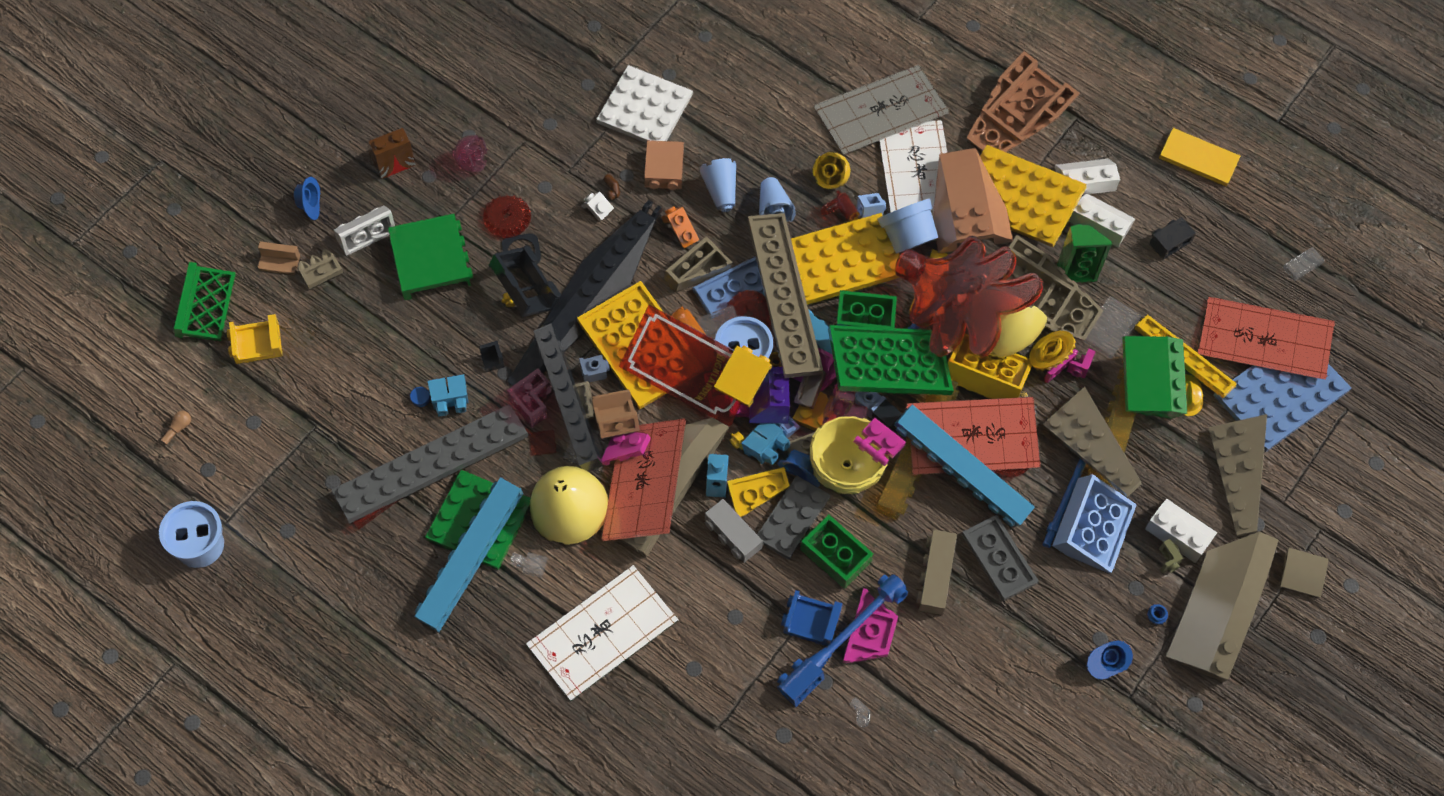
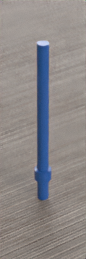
M1082 459L1077 464L1053 521L1047 527V535L1042 544L1046 548H1050L1058 532L1076 482L1081 477L1086 466Z

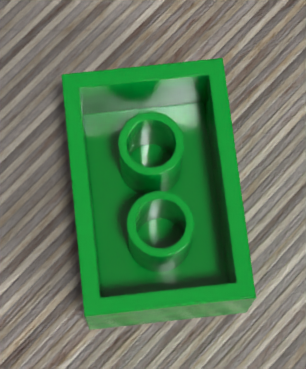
M840 290L836 325L895 328L897 296Z
M829 514L801 541L800 550L844 589L872 562L874 554Z

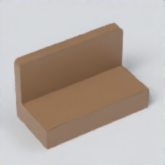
M260 241L258 247L261 254L258 265L259 270L295 275L300 259L297 246Z

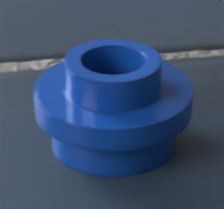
M1155 604L1148 609L1147 616L1152 623L1160 625L1167 620L1168 611L1164 606ZM1154 613H1159L1161 617H1155Z

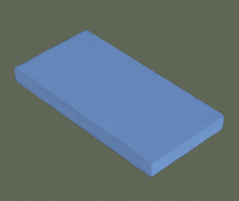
M756 256L693 287V292L711 320L759 296L764 291Z

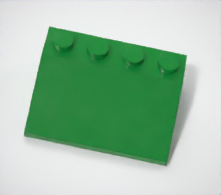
M1160 336L1122 337L1126 412L1169 419L1187 414L1183 339Z

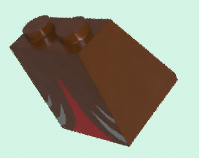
M403 128L368 141V153L381 179L416 166L410 141Z

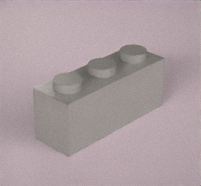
M724 499L705 513V525L709 530H714L718 534V539L722 544H727L732 549L731 552L736 559H741L745 563L762 549V539Z

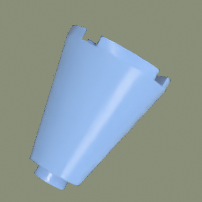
M717 159L711 161V165L706 166V163L700 167V173L716 208L721 210V212L731 211L735 206L736 162L733 161L732 163L731 159Z
M769 177L764 179L760 187L759 215L785 213L786 221L790 220L791 223L796 216L793 203L776 178Z

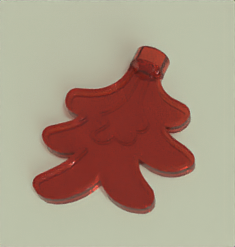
M969 236L953 253L942 258H927L911 249L905 250L898 257L895 273L899 278L912 283L915 291L914 303L910 311L911 322L922 328L933 324L930 337V351L933 354L942 357L955 350L960 344L967 326L971 352L980 358L989 355L1000 338V315L1013 314L1024 310L1040 297L1043 290V281L1036 273H1029L1007 280L1013 273L1016 265L1015 253L1009 247H1001L984 257L986 254L984 243L976 236Z

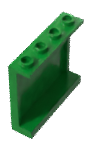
M455 214L388 227L404 300L412 299L411 293L459 282L467 281L468 286H471L470 279L473 278L471 267L467 268L466 265L469 262L467 251L463 252L462 247L466 246L463 235H459V231H462L460 220H456Z

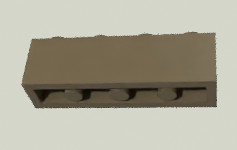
M933 529L932 535L927 536L926 547L929 548V552L924 554L922 565L926 566L925 573H921L919 583L923 585L922 592L918 591L916 603L920 604L919 611L939 615L944 613L957 538L955 533Z

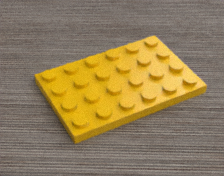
M986 145L980 158L1006 206L1011 231L1054 247L1087 188L1086 184Z
M882 213L791 238L807 305L839 296L840 290L853 292L907 276V271L899 253L896 254L885 228H882L877 220L883 216Z
M642 281L577 317V322L603 359L608 361L609 367L625 390H630L631 398L639 410L671 391L629 368L631 363L628 362V359L649 316L654 318L655 314L670 321ZM656 318L655 322L650 321L632 358V361L635 362L633 367L674 389L704 371V367L675 327L659 318Z

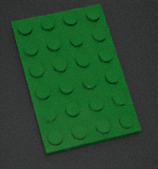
M829 326L828 333L839 391L952 395L954 389L940 330Z

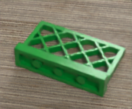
M189 262L174 326L175 337L183 338V336L215 341L222 340L236 272L197 266V263ZM200 273L209 274L212 278L203 283L200 279ZM223 276L230 277V282L223 286L218 281ZM215 281L220 288L211 293L206 286ZM204 288L208 295L199 299L196 292ZM223 291L226 299L218 302L214 296ZM211 298L216 305L207 309L203 302ZM200 305L204 312L195 316L192 309ZM219 308L223 314L215 319L211 312ZM208 315L212 322L203 326L199 319ZM196 321L200 329L189 331L188 326ZM216 325L219 329L218 335L209 334L206 329Z

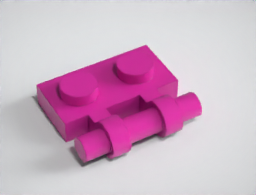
M876 418L862 431V435L866 439L863 440L857 436L853 441L859 446L858 449L862 452H867L872 456V460L876 463H881L883 466H886L889 462L885 455L887 454L893 459L906 443V441ZM873 443V444L876 445L880 450L877 451L875 448H873V447L871 446V444Z

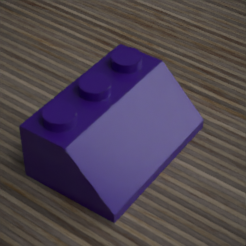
M772 367L765 376L749 408V423L789 424V378H784L782 367Z

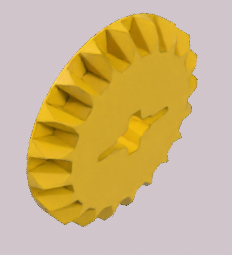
M1061 330L1041 338L1030 352L1029 361L1031 365L1037 370L1044 371L1046 369L1051 370L1052 367L1057 368L1059 364H1063V361L1068 360V356L1072 355V350L1076 348V341L1073 335L1068 331Z

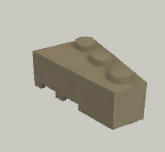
M706 236L665 271L663 279L678 292L729 270L732 262Z

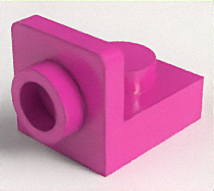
M1088 349L1086 355H1081L1079 363L1071 360L1067 372H1070L1075 377L1085 378L1096 351Z

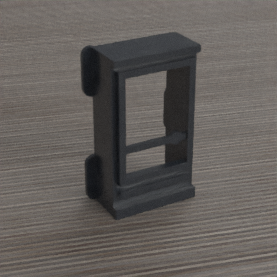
M527 245L495 253L488 265L489 268H492L520 311L521 318L552 310L557 300L561 297V293L552 281H547L535 263L538 259L530 246ZM519 265L532 286L520 289L517 280L507 268ZM535 289L538 296L525 297L523 291Z

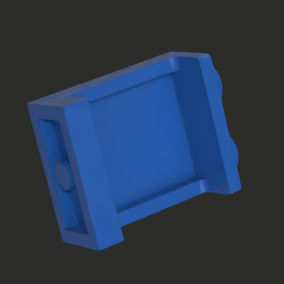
M795 590L794 596L790 595L787 607L790 608L789 613L784 614L782 619L783 633L828 646L833 640L843 603L835 601L834 605L799 595V591Z

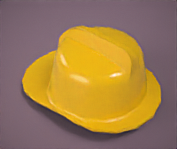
M1185 374L1187 414L1185 416H1194L1203 407L1202 386L1195 377Z

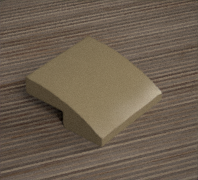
M1288 547L1279 586L1321 597L1328 558Z

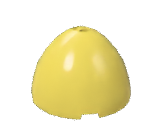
M982 290L980 294L978 292L975 293L971 321L974 334L981 348L991 356L1006 357L1025 349L1035 341L1046 325V315L1035 306L1030 308L1022 304L1023 299L1000 291Z
M573 466L558 467L543 475L536 483L530 500L531 518L538 532L549 541L561 542L566 545L585 541L596 534L603 526L609 509L607 493L599 480L588 471Z

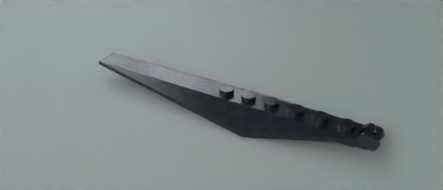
M648 200L643 205L642 210H639L587 256L578 267L561 297L541 326L553 325L558 333L564 352L585 333L577 322V317L631 286L652 228L663 208L659 205L650 216L647 213L652 208L653 202ZM536 337L507 381L522 392L547 370Z

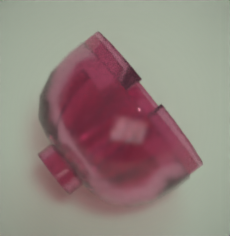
M469 135L461 138L453 151V157L458 166L470 172H481L484 169L487 161H483L484 154H487L484 139L478 137V135Z

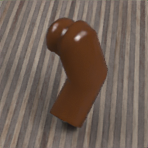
M607 174L604 176V181L611 188L607 192L608 198L610 200L618 199L620 196L619 183L612 175Z

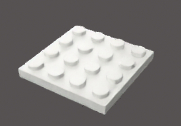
M628 65L599 114L597 123L647 143V140L667 141L691 99L693 91Z

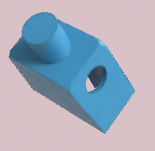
M709 454L706 496L726 498L728 455ZM714 482H718V483H720L721 485H720V486H714V485H712V484H713Z

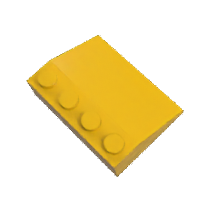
M962 333L948 361L952 384L994 400L1019 398L1032 367L1029 358L1017 353L1006 357H994L987 354L977 342L976 337L966 333Z

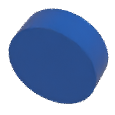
M424 387L414 388L410 394L411 402L417 407L426 406L430 402L429 391Z

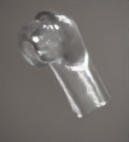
M855 697L849 705L857 711V725L866 727L870 723V709Z

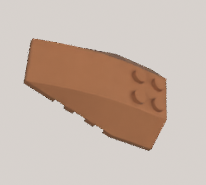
M1023 51L1000 76L980 116L969 132L967 140L982 152L986 145L1008 152L1055 121L1080 93L1066 82L1061 86L1037 68L1038 61Z
M976 148L939 154L933 220L939 237L936 239L938 253L957 251V243L993 238L994 245L1013 241L1006 206Z

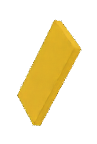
M1173 128L1159 159L1227 187L1240 159V155Z

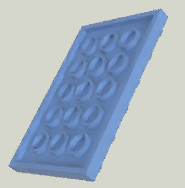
M1329 364L1327 366L1326 380L1252 365L1233 379L1237 383L1236 387L1224 398L1216 393L1213 396L1236 421L1267 414L1264 451L1267 452L1348 393L1351 387Z

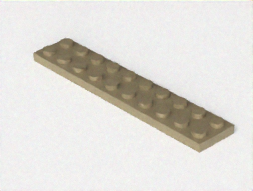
M785 213L748 216L747 222L784 378L821 375L823 367Z

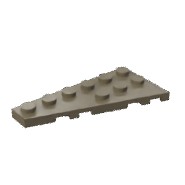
M1085 387L1043 423L1044 429L1126 497L1141 485V480Z
M1267 414L1209 427L1237 538L1255 534L1258 529Z

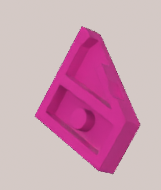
M639 432L612 436L602 457L603 464L610 465V461L616 459L623 461L630 457L643 455L651 437L646 433Z

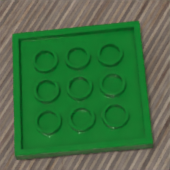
M461 470L425 537L426 540L451 551L456 550L459 545V538L470 527V520L479 513L481 502L490 495V488L493 482ZM524 495L521 497L482 561V564L499 570L530 509L531 498Z

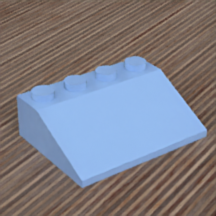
M1093 474L1078 478L1052 546L1071 558L1107 573H1112L1136 504Z

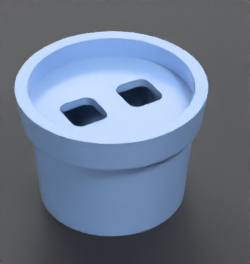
M930 199L908 205L877 219L881 227L885 228L896 254L939 238L931 213L933 208Z
M741 316L726 321L719 328L715 337V346L732 355L729 351L730 347L740 344L742 348L743 345L748 347L749 344L756 348L752 354L757 357L763 355L769 359L773 349V337L769 328L760 320ZM716 350L717 354L725 357V359L723 358L724 361L720 360L723 369L730 357Z
M198 501L181 503L173 507L164 516L160 524L159 538L164 549L189 567L201 568L215 562L223 551L222 524L217 512L208 504ZM197 527H208L209 534L207 536L197 537ZM188 532V538L186 540L179 541L180 539H182L185 533Z

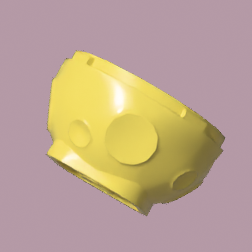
M855 416L838 417L824 423L820 428L818 427L812 436L810 444V462L815 477L822 485L837 493L858 494L880 480L887 465L883 466L879 462L876 463L872 460L871 455L865 451L862 452L858 449L859 446L853 442L857 436L863 440L866 439L862 435V431L871 421ZM871 444L877 451L880 450L876 445ZM848 463L850 466L845 467L843 464Z

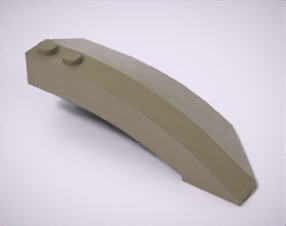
M714 418L685 425L672 515L699 473L707 464L709 454H714L729 429V426ZM609 509L605 517V522L603 526L599 529L603 533H605ZM660 535L617 540L647 557Z
M1257 532L1207 551L1166 658L1222 683L1228 680L1262 594L1279 541L1278 539L1262 532Z

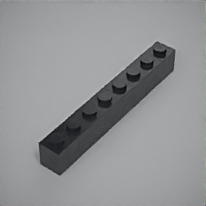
M552 324L534 330L580 467L589 472L604 466L557 331Z

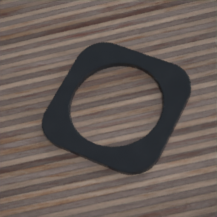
M528 233L509 236L502 241L503 252L508 251L509 246L517 240L531 242L535 247V255L538 259L535 263L538 264L541 261L539 242L536 235ZM517 265V266H513V267H509V268L515 269V268H520V266Z

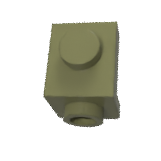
M1168 539L1159 548L1167 561L1160 569L1162 574L1167 571L1169 573L1176 571L1183 560L1177 544Z

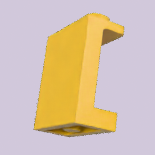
M275 314L268 315V321L240 326H235L234 322H229L230 329H227V337L229 341L231 340V346H228L230 357L234 358L236 364L283 356L279 322Z
M744 345L742 348L736 346L714 388L750 408L753 398L768 371L771 370L772 364L769 363L770 359L763 355L757 357L752 354L753 350Z

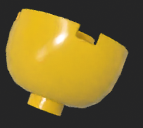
M827 152L816 159L813 165V176L816 177L819 186L826 189H836L842 187L848 181L851 169L849 162L844 156L839 153Z

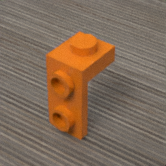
M673 206L665 210L666 214L661 216L664 223H670L682 248H686L699 241L683 207L675 208Z

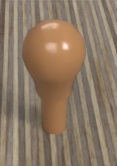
M178 411L173 417L172 423L169 426L170 429L162 437L161 441L167 445L176 433L190 425V414L186 411Z

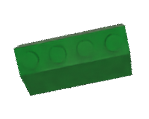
M1076 224L1070 226L1057 266L1061 267L1065 274L1076 283L1097 282L1112 242L1090 225Z

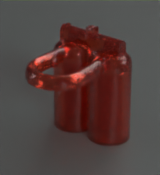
M839 190L836 192L837 197L826 203L820 210L822 215H828L839 208L848 222L861 219L859 211L848 195L841 193ZM835 203H838V204H836L835 206H833L832 208L826 210V209H827L828 207H830L831 205H833V204H835Z

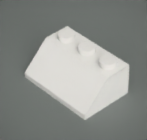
M1109 159L1055 165L1057 173L1086 184L1087 188L1083 195L1086 193L1097 194L1116 191L1120 182L1117 166Z
M1086 193L1075 207L1069 222L1074 225H1090L1111 240L1114 246L1119 247L1133 225L1135 218Z
M382 206L373 209L370 213L356 217L347 224L338 226L334 229V233L345 255L348 256L389 236L388 227L395 226L390 209Z
M1168 499L1159 507L1145 528L1163 542L1171 539L1179 547L1180 553L1194 563L1198 561L1217 534L1216 531Z

